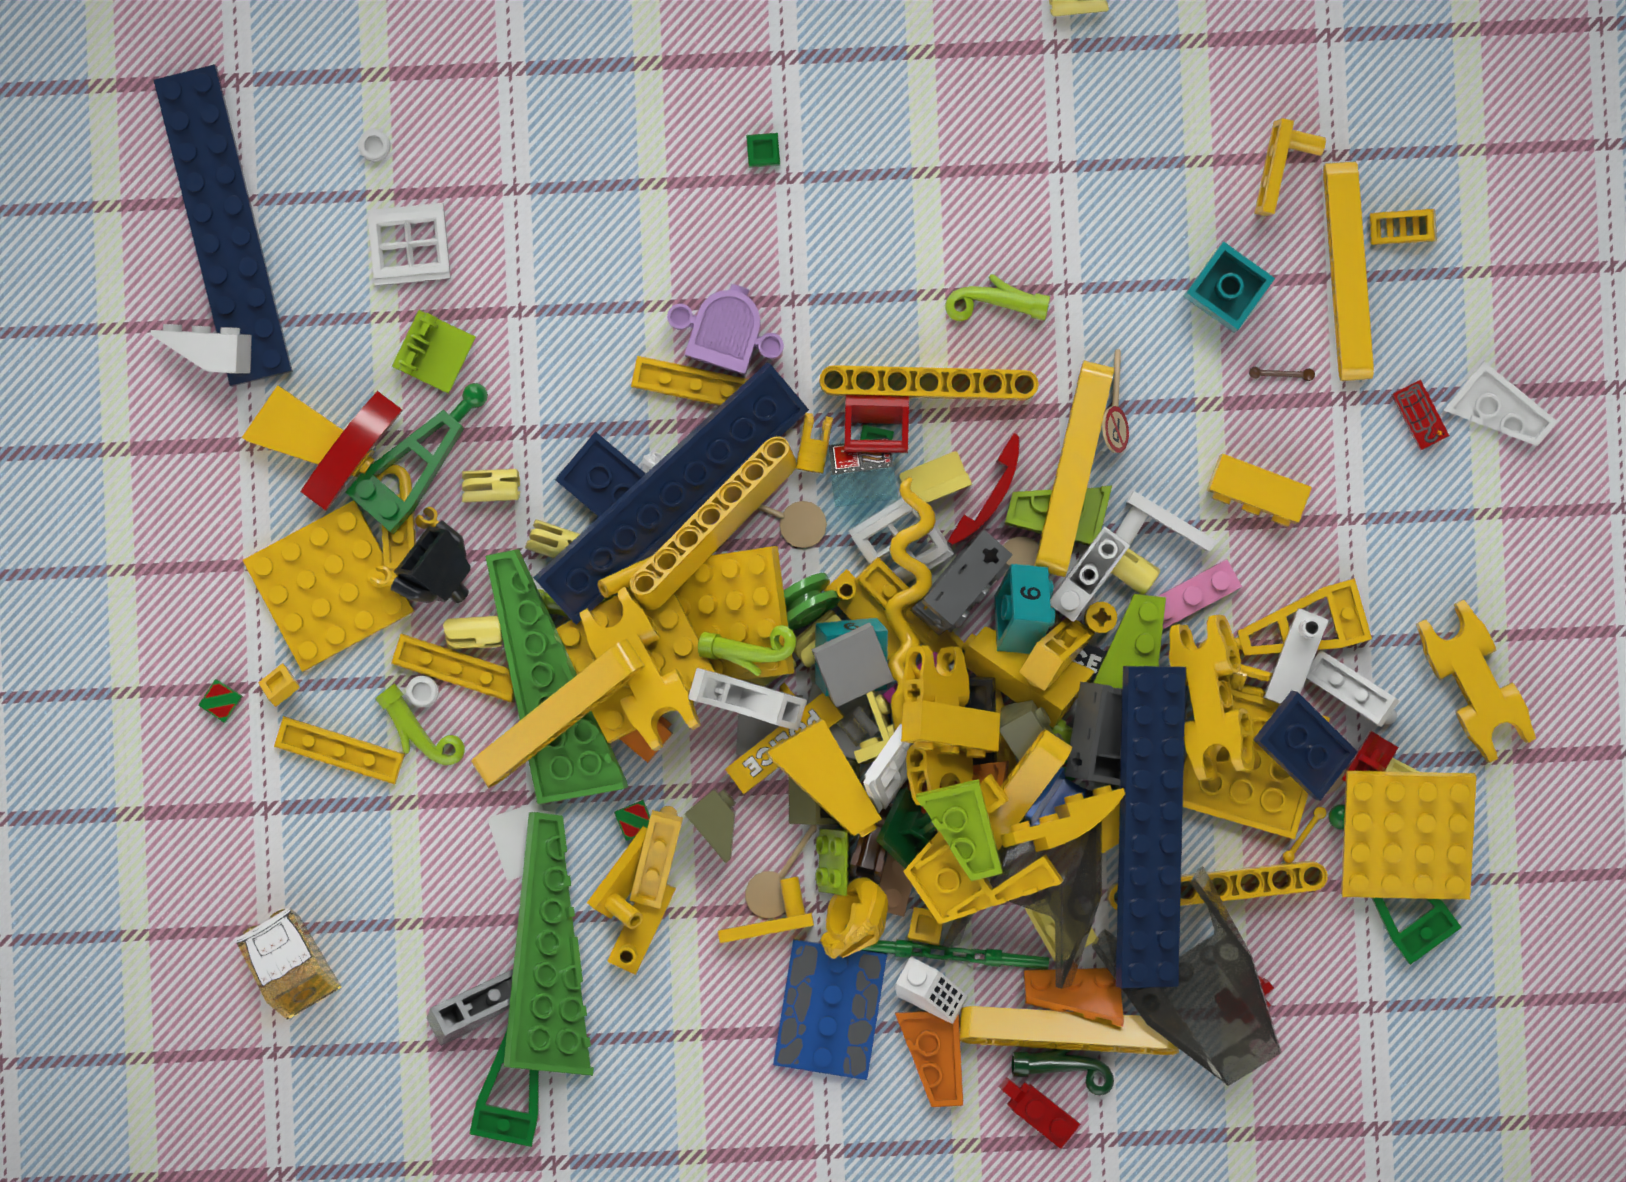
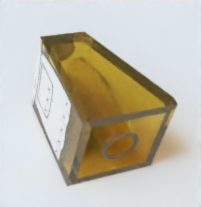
M290 907L276 911L270 916L269 920L259 926L256 925L246 929L242 936L235 939L266 1003L287 1020L342 988L303 920Z

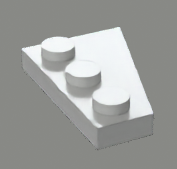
M1485 361L1482 362L1443 409L1451 414L1536 446L1543 441L1558 423L1556 419Z

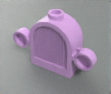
M731 284L730 290H723L710 295L702 303L697 316L693 315L691 309L685 304L673 305L667 314L668 322L673 328L677 330H684L688 327L693 328L685 351V357L746 376L754 348L759 349V352L765 358L774 359L781 355L784 344L782 338L776 333H766L762 337L759 336L761 322L758 309L748 297L749 289L739 285Z

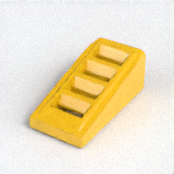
M1435 209L1370 213L1371 245L1437 241ZM1420 217H1425L1426 235H1420ZM1395 218H1399L1400 236L1394 237ZM1407 218H1412V236H1407ZM1380 219H1386L1387 237L1381 238Z

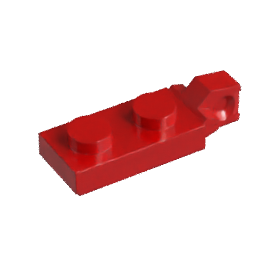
M1006 1077L998 1086L1011 1098L1007 1103L1011 1110L1060 1149H1062L1081 1125L1032 1084L1029 1085L1024 1082L1019 1087Z

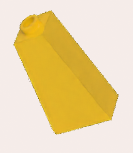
M277 385L241 438L250 443L318 465L344 430ZM370 450L351 476L358 477L360 473H366L370 465L375 462V459L372 458L375 453L374 450Z
M984 626L977 636L972 633L962 646V649L965 651L966 668L979 677H995V688L1017 703L1033 700L1037 708H1044L1051 721L1049 725L1053 728L1077 701L1080 682L1089 683L1095 672L1086 666L1072 661L1061 676L1044 691L1029 684L1026 677L1019 673L1030 654L997 651L996 630Z
M823 719L815 721L765 751L768 758L848 831L850 835L855 836L859 833L861 837H864L878 828L875 823L881 820L880 815Z

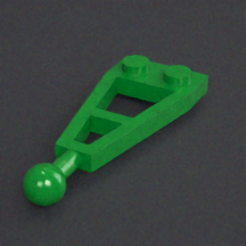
M479 383L467 385L463 390V400L450 414L445 410L439 412L371 464L366 473H362L345 493L389 532L394 534L415 511L463 432L464 427L459 422L472 408H479L486 403L488 393L483 385ZM443 425L448 426L450 429L434 455L420 444ZM412 450L428 465L404 502L383 484L377 476Z
M1343 804L1336 805L1330 810L1329 822L1334 828L1344 831L1345 805ZM1372 898L1390 939L1410 965L1462 928L1441 899H1426L1433 908L1398 932L1383 898Z
M506 1031L476 1101L469 1134L532 1147L539 1116L538 1070H529V1113L486 1104L504 1063Z

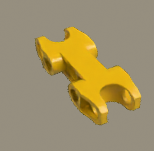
M624 587L617 591L618 598L623 607V616L615 626L609 628L602 627L596 616L588 608L580 612V617L585 628L587 642L596 659L617 643L627 639L644 663V669L627 682L633 693L621 699L620 703L631 725L639 731L651 749L657 751L663 748V742L657 730V722L665 712L678 711L692 730L700 727L701 723L694 706V701L688 697L690 690L679 671L674 669L663 676L647 646L658 640L660 635L649 614L638 604L630 591Z
M1460 600L1454 604L1455 612L1460 621V629L1452 639L1444 640L1440 638L1427 619L1416 623V627L1422 642L1423 653L1436 677L1441 680L1452 674L1468 704L1455 712L1465 735L1476 746L1486 762L1491 763L1498 759L1492 742V733L1499 724L1508 722L1513 725L1525 743L1532 742L1536 739L1531 724L1529 709L1515 684L1511 682L1499 688L1484 657L1496 651L1495 644L1485 624L1475 615L1465 600Z
M1225 615L1208 617L1207 640L1200 649L1195 645L1188 625L1178 624L1171 626L1169 634L1170 666L1186 667L1185 686H1189L1195 719L1184 724V743L1196 776L1199 780L1216 778V756L1223 746L1229 751L1236 771L1252 770L1255 761V741L1253 740L1255 735L1249 712L1244 708L1235 710L1229 675L1239 673L1241 670V659L1238 644L1233 636Z
M929 646L909 647L903 675V694L906 703L923 700L965 707L970 694L969 676L965 657L960 647L940 648L937 654L936 667L933 652ZM919 653L922 657L921 670L916 666V658ZM952 654L955 662L953 669L950 671L948 659ZM914 744L907 751V776L911 795L916 805H920L916 799V794L922 793V785L925 781L927 782L928 791L939 789L940 783L943 788L954 785L955 781L958 784L972 781L973 758L966 757L965 751H959V754L940 753L939 747H933V750L914 749Z

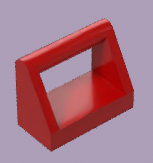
M846 394L844 452L908 453L909 396ZM851 423L902 424V441L851 440Z

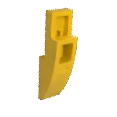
M1111 785L1093 789V796L1085 799L1082 793L1064 797L1065 804L1054 807L1055 814L1040 817L1039 825L1030 827L1029 821L1011 825V832L1001 835L1003 846L1005 848L1033 840L1035 851L1039 852L1065 844L1083 835L1106 818L1124 797V788L1112 791Z

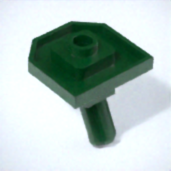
M907 788L899 790L876 839L905 869L938 833L935 831L936 827L928 813H921L922 806L915 804L911 792Z

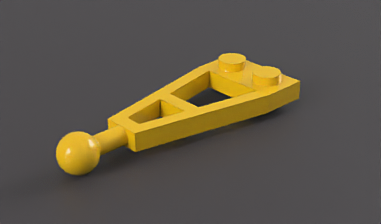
M1355 578L1322 587L1238 630V638H1235L1239 650H1242L1243 656L1281 653L1290 630L1286 616L1296 612L1298 608L1302 609L1326 597L1338 639L1321 640L1317 650L1344 648L1372 640ZM1277 621L1283 644L1251 646L1250 634ZM1206 640L1200 643L1199 649L1206 643Z

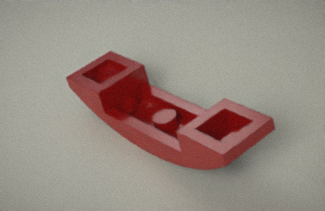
M376 391L341 433L300 492L327 511L343 490L345 483L380 437L385 435L403 410L379 391Z
M1012 434L996 460L997 463L1006 467L1002 477L975 521L965 514L962 516L947 541L950 545L964 540L979 529L1002 502L1017 467L1020 447L1017 434Z

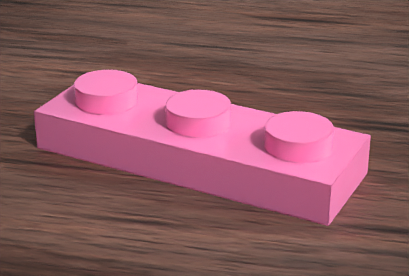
M1228 559L1158 595L1166 597L1163 629L1242 587Z

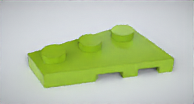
M1112 485L1087 488L1075 543L1090 546L1101 532ZM1052 490L1013 492L1004 524L1042 534Z
M1133 594L1093 683L1122 689L1123 666H1159L1166 597Z
M979 779L916 794V799L924 807L932 819V823L940 831L950 846L951 852L971 881L1003 874Z

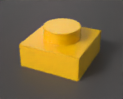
M283 663L258 682L268 700L275 707L300 688L291 671Z
M914 907L908 940L939 946L944 923L939 925L929 909Z

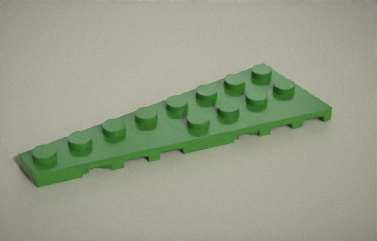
M519 549L486 555L485 557L517 709L521 720L577 674ZM592 711L528 760L538 804L622 790L628 787L627 780L610 743L607 742Z
M529 812L504 1067L593 1076L594 1067L590 1066L588 1047H591L590 1037H587L584 1017L587 1016L586 1006L583 1005L580 984L583 982L579 944L578 937L574 935L572 918L575 917L574 907H571L569 894L571 878L570 875H567L565 861L567 845L564 820L562 815Z

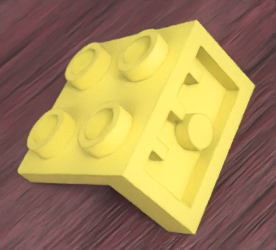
M874 690L866 693L882 738L874 737L859 743L861 749L854 751L858 764L874 762L896 731L888 714L892 713L890 703L882 694L880 695V692Z

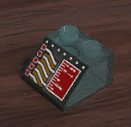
M883 437L868 440H890V438ZM844 443L828 446L835 508L898 500L892 453L844 452Z

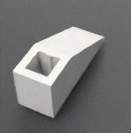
M163 324V330H151L153 337L207 372L250 373L252 335L240 334V328L221 327L220 333H211L210 326H192V332L182 331V325Z
M1104 526L1053 593L1050 599L1051 606L1074 622L1125 554L1130 544Z

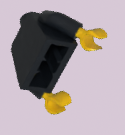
M426 507L423 513L430 518V521L425 520L421 515H417L415 518L416 525L421 529H426V531L395 569L394 573L397 577H392L387 567L379 566L376 570L385 575V581H379L371 577L370 582L375 587L391 586V591L413 601L431 603L437 600L445 602L450 598L454 603H460L469 594V590L462 581L471 569L466 559L464 539L462 535L443 520L439 522L437 520V511L433 507Z

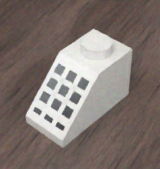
M912 957L909 958L895 983L897 997L951 1024L954 1023L968 998L961 989L940 971Z

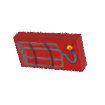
M1421 380L1391 394L1420 451L1450 436Z

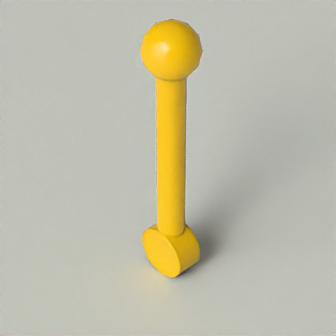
M1316 807L1314 809V816L1291 849L1283 853V860L1285 862L1291 863L1294 861L1296 851L1319 819H1323L1326 816L1327 812L1324 807Z

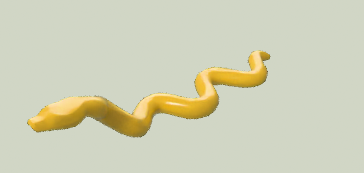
M912 477L906 478L900 484L899 492L903 500L917 511L920 521L899 531L891 539L889 548L894 562L914 574L917 579L915 585L895 594L888 601L885 610L887 621L901 642V647L890 656L888 661L892 677L898 683L897 690L891 697V712L895 730H897L900 724L902 725L903 703H906L903 694L906 654L909 647L920 646V640L913 628L904 619L902 609L909 604L921 600L932 587L930 569L906 552V547L910 543L926 536L933 530L936 523L932 507L912 492L910 488L913 480Z

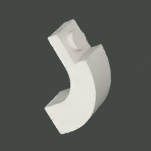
M700 668L696 669L688 696L690 700L737 712L797 731L807 701L806 699Z

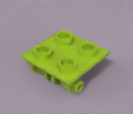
M418 310L392 367L449 394L476 336L450 325L427 312Z
M819 828V836L816 839L819 867L815 874L818 892L847 896V886L849 885V870H847L849 868V864H847L849 854L847 853L849 851L850 836L845 829Z

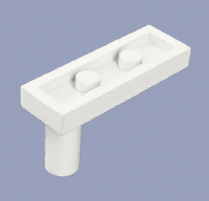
M1135 491L1131 493L1126 501L1132 507L1115 533L1131 545L1149 516L1205 551H1210L1216 542L1215 539Z
M1300 608L1297 609L1263 698L1281 704L1291 690L1301 693L1328 619Z
M1319 651L1312 662L1307 680L1380 727L1382 725H1391L1396 721L1397 713L1394 708L1399 702L1396 697L1324 651Z

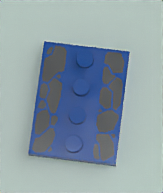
M793 939L773 1065L867 1080L887 954L860 950L844 958L838 956L832 959L825 954L822 943Z

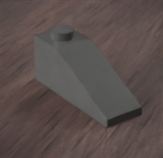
M513 969L430 1008L426 1019L440 1046L473 1031L509 1009Z

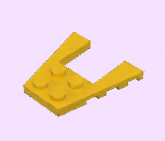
M989 774L980 784L988 814L1009 801L992 774ZM940 831L903 871L939 925L992 906L1006 903L1021 896L1036 893L1051 886H1057L1064 881L1046 854L995 888L992 887L987 878L971 881L951 852L950 846Z

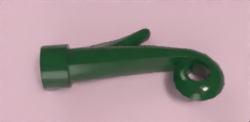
M1053 1049L1029 1054L1028 1052H1012V1077H1028L1032 1074L1088 1071L1086 1087L1092 1094L1098 1096L1110 1092L1114 1085L1113 1073L1106 1064L1090 1057L1066 1055L1072 1050ZM1097 1073L1104 1079L1103 1086H1097L1094 1083L1093 1079Z

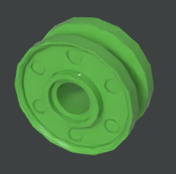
M826 573L811 575L784 590L788 627L792 631L814 622L839 603L840 597L836 591L830 590L821 593L830 584V579Z

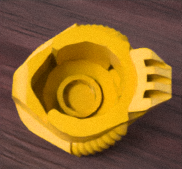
M866 877L854 879L847 886V896L834 894L829 902L826 918V930L828 931L823 934L820 941L824 947L825 954L832 959L838 956L842 958L877 943L885 930L888 911L887 895L871 879Z

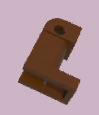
M890 803L886 809L882 808L880 813H878L881 817V820L875 823L878 828L864 837H859L856 851L853 852L850 863V877H866L876 884H880L884 870L886 850L876 839L893 803Z

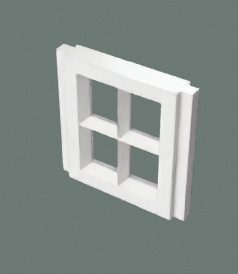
M444 203L367 210L375 286L451 279ZM434 221L436 239L412 241L410 224ZM404 224L406 242L382 244L381 226ZM436 245L438 262L414 264L413 247ZM406 248L408 265L384 267L383 250Z
M902 497L848 531L869 564L876 557L881 559L889 554L890 546L877 553L868 538L886 527L895 536L898 531L893 523L910 512H913L917 520L920 521L917 511L909 506ZM936 524L933 530L928 533L935 546L917 557L913 555L908 546L906 547V552L911 557L924 563L929 569L954 555L951 546ZM901 566L893 571L905 584L916 578L914 574Z
M901 724L864 775V786L878 813H880L882 808L886 809L908 778L906 756L909 747L913 743L901 742Z

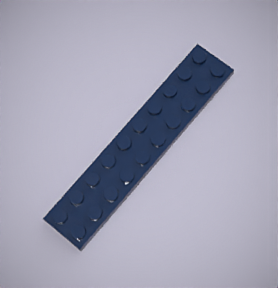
M213 64L154 79L216 333H220L221 327L240 328V334L252 335L250 373H227L229 385L233 387L293 372L217 66Z
M767 362L533 578L577 625L581 621L580 612L587 608L589 611H592L605 599L598 588L599 580L653 555L765 441L772 437H781L809 409L775 368Z
M1123 666L1120 789L1124 788L1125 795L1120 801L1116 950V987L1119 988L1179 987L1186 667Z

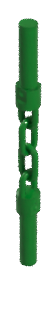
M896 939V942L878 940L877 943L862 949V951L895 954V957L910 958L911 956L938 960L970 961L992 967L1006 965L1045 970L1049 968V957L1004 953L998 949L986 948V950L933 944L925 945ZM913 948L922 949V952H914ZM931 949L945 950L944 955L930 954ZM953 952L966 953V957L953 956ZM975 954H984V959H976Z

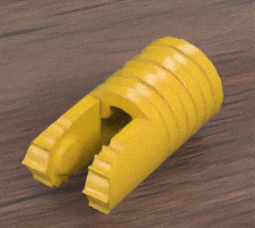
M805 413L796 469L824 473L833 417H825L822 423L821 439L817 440L810 438L814 425V416L812 413Z
M1241 664L1239 673L1229 675L1231 689L1263 698L1265 691L1259 687L1245 684L1246 677L1269 681L1273 673Z

